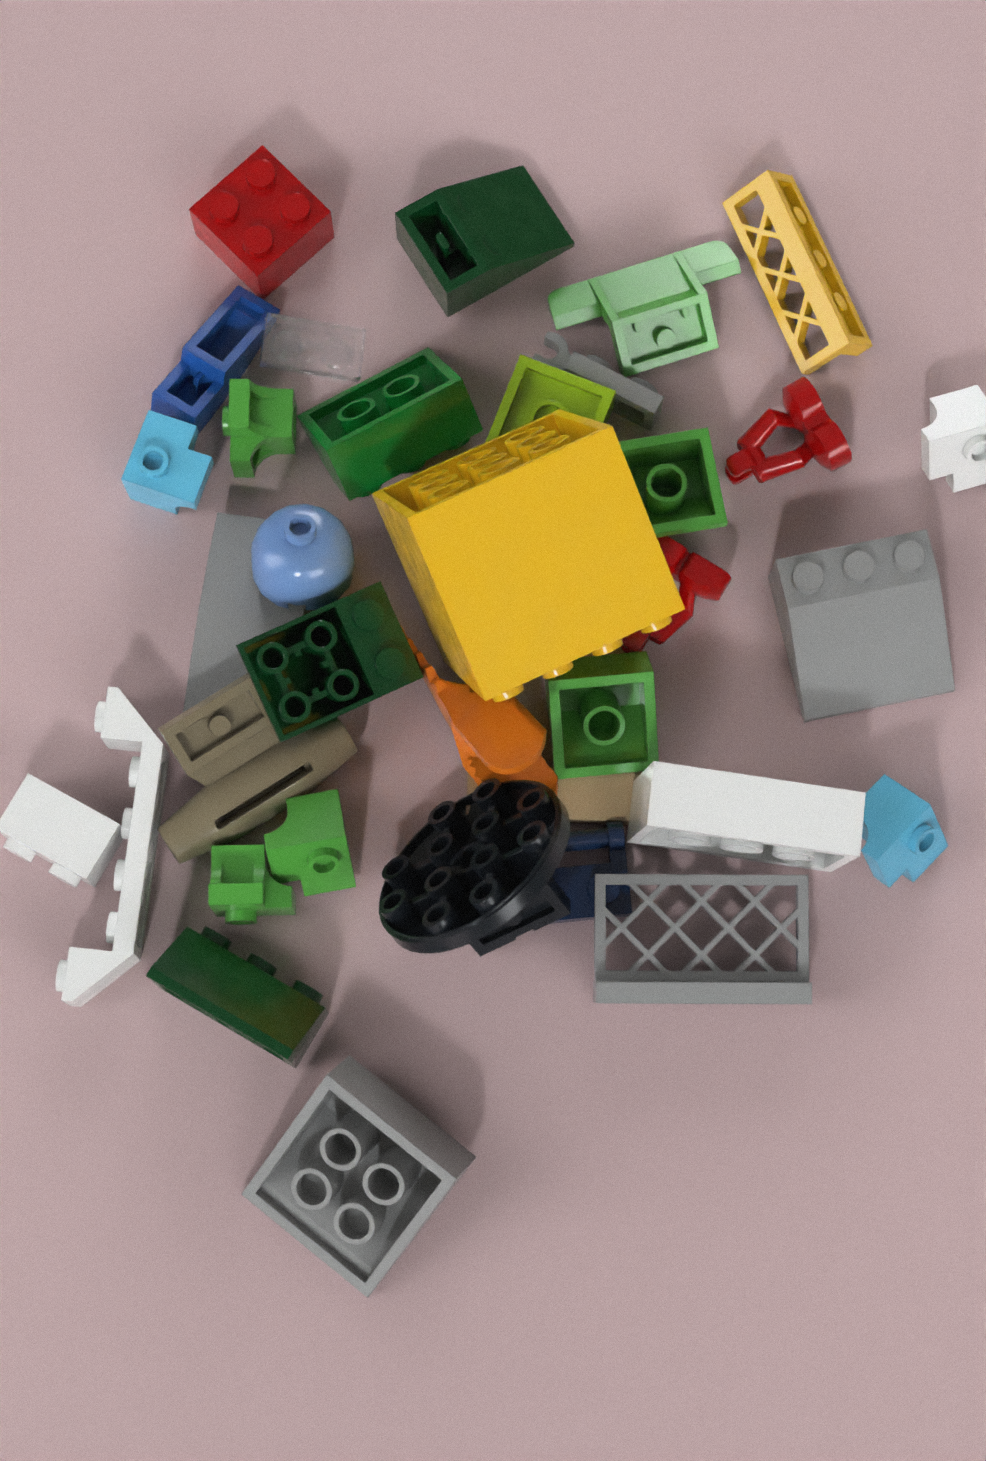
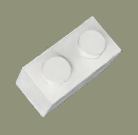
M29 773L0 818V833L7 838L3 846L4 848L28 862H31L35 855L53 864L49 870L50 874L75 888L80 880L95 887L123 841L121 825Z

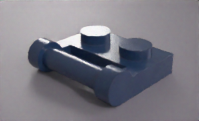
M622 821L606 822V827L570 831L565 852L608 848L609 863L556 868L552 877L571 900V914L550 924L594 920V874H628ZM606 885V908L615 917H625L632 913L630 887L628 885Z

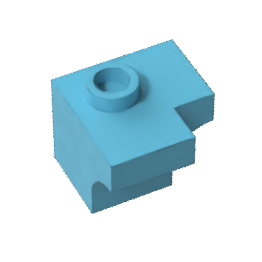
M148 410L121 478L130 499L174 514H178L180 507L197 509L214 461L211 456L194 451L199 435L196 425Z
M885 774L866 792L862 838L867 842L861 851L874 878L889 888L901 875L914 883L948 847L931 804Z

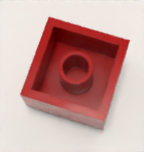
M263 145L189 208L196 236L263 300L335 238L331 211Z

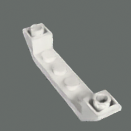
M110 686L107 688L106 702L99 701L97 703L94 720L95 732L101 733L100 738L108 749L141 752L140 757H132L129 768V787L135 788L133 808L126 807L122 817L121 837L122 839H128L126 858L125 860H117L114 872V890L121 892L118 912L111 911L109 913L106 927V942L113 944L112 951L69 947L67 960L61 959L57 967L56 991L62 992L61 1000L75 1007H82L141 961L159 835L157 828L160 826L170 758L163 743L118 687Z

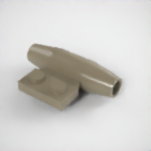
M246 673L158 728L183 771L189 777L203 784L204 787L163 822L157 830L179 864L210 852L211 846L226 845L240 839L287 809L286 798L311 794L358 752L357 747L337 717L280 743L250 676Z

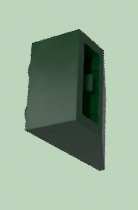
M523 165L439 188L395 212L397 240L447 318L575 246L574 241Z
M381 581L236 645L280 743L424 677Z

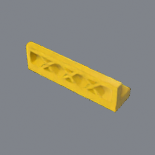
M766 170L722 202L801 374L810 375L840 354L858 356L873 346L792 175ZM758 195L765 207L759 228L749 225L741 208ZM769 237L779 239L785 250L780 270L769 268L764 256ZM792 268L794 269L796 275L791 274ZM773 275L778 276L777 281H775ZM789 280L799 282L805 292L800 313L790 311L784 300ZM812 312H814L816 318L811 317ZM793 318L798 320L797 325L795 324ZM809 323L821 327L829 344L813 356H810L804 343Z

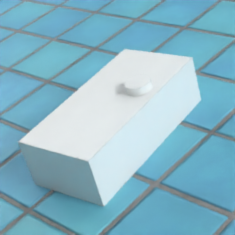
M653 761L633 781L627 843L832 872L860 857L866 792Z

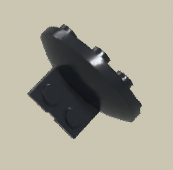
M491 778L482 782L473 793L455 803L453 801H444L437 805L429 814V822L416 833L397 857L386 864L382 871V877L385 881L379 901L380 920L383 927L397 944L409 951L425 954L441 953L470 944L481 957L516 940V937L532 929L535 931L571 914V900L552 877L568 844L570 835L569 814L555 792L542 783L531 780L500 782L496 778ZM466 805H471L469 813L466 815Z

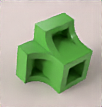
M230 379L229 406H223L222 410L223 436H230V464L235 478H255L258 466L266 458L276 454H296L297 404L294 389L267 388L253 383L250 379Z
M338 789L286 798V820L275 831L264 834L265 848L272 878L280 884L301 880L304 897L356 887Z
M265 844L211 846V878L208 884V905L217 917H225V924L252 925L257 923V916L296 915V894L292 886L276 882L270 876Z

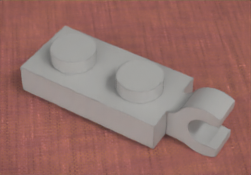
M554 332L546 333L544 345L554 349L557 352V356L552 359H546L535 353L532 359L616 390V399L612 412L649 431L652 430L660 416L664 396L658 394L657 389L652 384L641 378L633 377L630 380L613 371L612 366L598 356L587 355L585 357L575 351L571 355L568 351V344L561 335Z

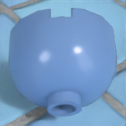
M296 504L275 511L258 527L251 546L253 580L261 594L279 607L289 609V603L296 606L305 605L306 610H316L338 600L350 587L353 579L352 572L355 567L351 536L342 521L322 507L310 504Z

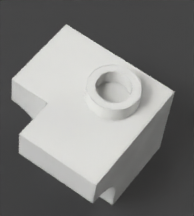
M978 385L930 398V425L921 429L922 470L929 480L945 476L946 482L953 493L986 484V397Z

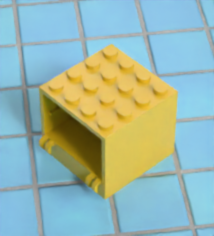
M559 409L372 493L443 661L484 701L493 698L494 702H501L513 698L524 690V683L539 676H543L544 679L560 676L574 667L572 661L591 652L593 656L610 653L622 646V638L639 630L642 633L660 630L672 622L671 615L685 609L612 425Z

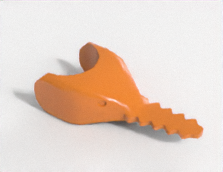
M403 630L424 676L423 680L454 735L463 767L479 786L482 782L491 778H496L500 782L531 780L548 786L557 795L558 776L541 755L545 746L547 730L516 697L501 702H494L493 698L484 701L468 684L450 682L439 677L433 666L427 662L423 654L418 651L411 638L407 637Z

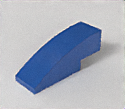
M238 285L183 346L181 361L152 392L151 411L196 425L200 433L229 396V380L240 379L247 370L278 319L280 309Z

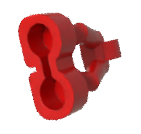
M802 376L782 388V400L786 413L768 408L737 439L739 451L726 459L725 474L732 484H739L752 475L755 476L759 483H764L805 467L812 458L831 472L851 462L852 454L845 436L838 425L826 413L820 396L806 377ZM778 426L793 428L804 434V443L795 450L766 457L761 449Z
M668 536L657 537L674 580L680 583L679 595L685 609L671 615L672 622L660 630L651 633H642L639 630L622 638L623 644L621 649L623 652H641L649 640L658 645L664 644L667 639L693 617L695 596L718 601L730 584L731 576L725 570L697 553L688 552L685 546Z

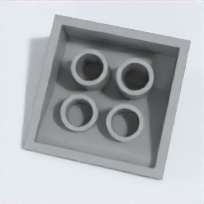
M927 529L775 560L768 580L803 722L936 696L955 690L940 577Z
M349 1055L325 1076L242 1192V1195L368 1298L444 1201L476 1156Z

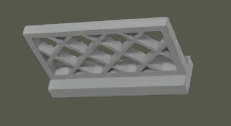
M594 874L593 1002L631 1004H812V983L809 982L808 875ZM606 885H628L643 900L622 923L606 908ZM637 885L659 886L647 896ZM668 885H680L696 901L675 923L653 902ZM690 885L712 886L700 896ZM720 886H734L749 901L728 923L706 902ZM744 886L764 887L753 896ZM774 886H796V909L780 923L759 901ZM647 906L669 927L648 950L626 928ZM700 907L723 928L702 950L680 929ZM753 907L776 928L755 950L733 929ZM606 917L617 927L607 938ZM795 919L796 938L786 929ZM622 933L643 955L628 970H606V947ZM674 933L696 954L681 971H668L653 956ZM727 933L749 954L734 971H722L706 955ZM780 934L796 948V971H775L760 956ZM649 960L659 971H643L638 969ZM702 960L712 971L690 970ZM755 960L765 971L744 970Z

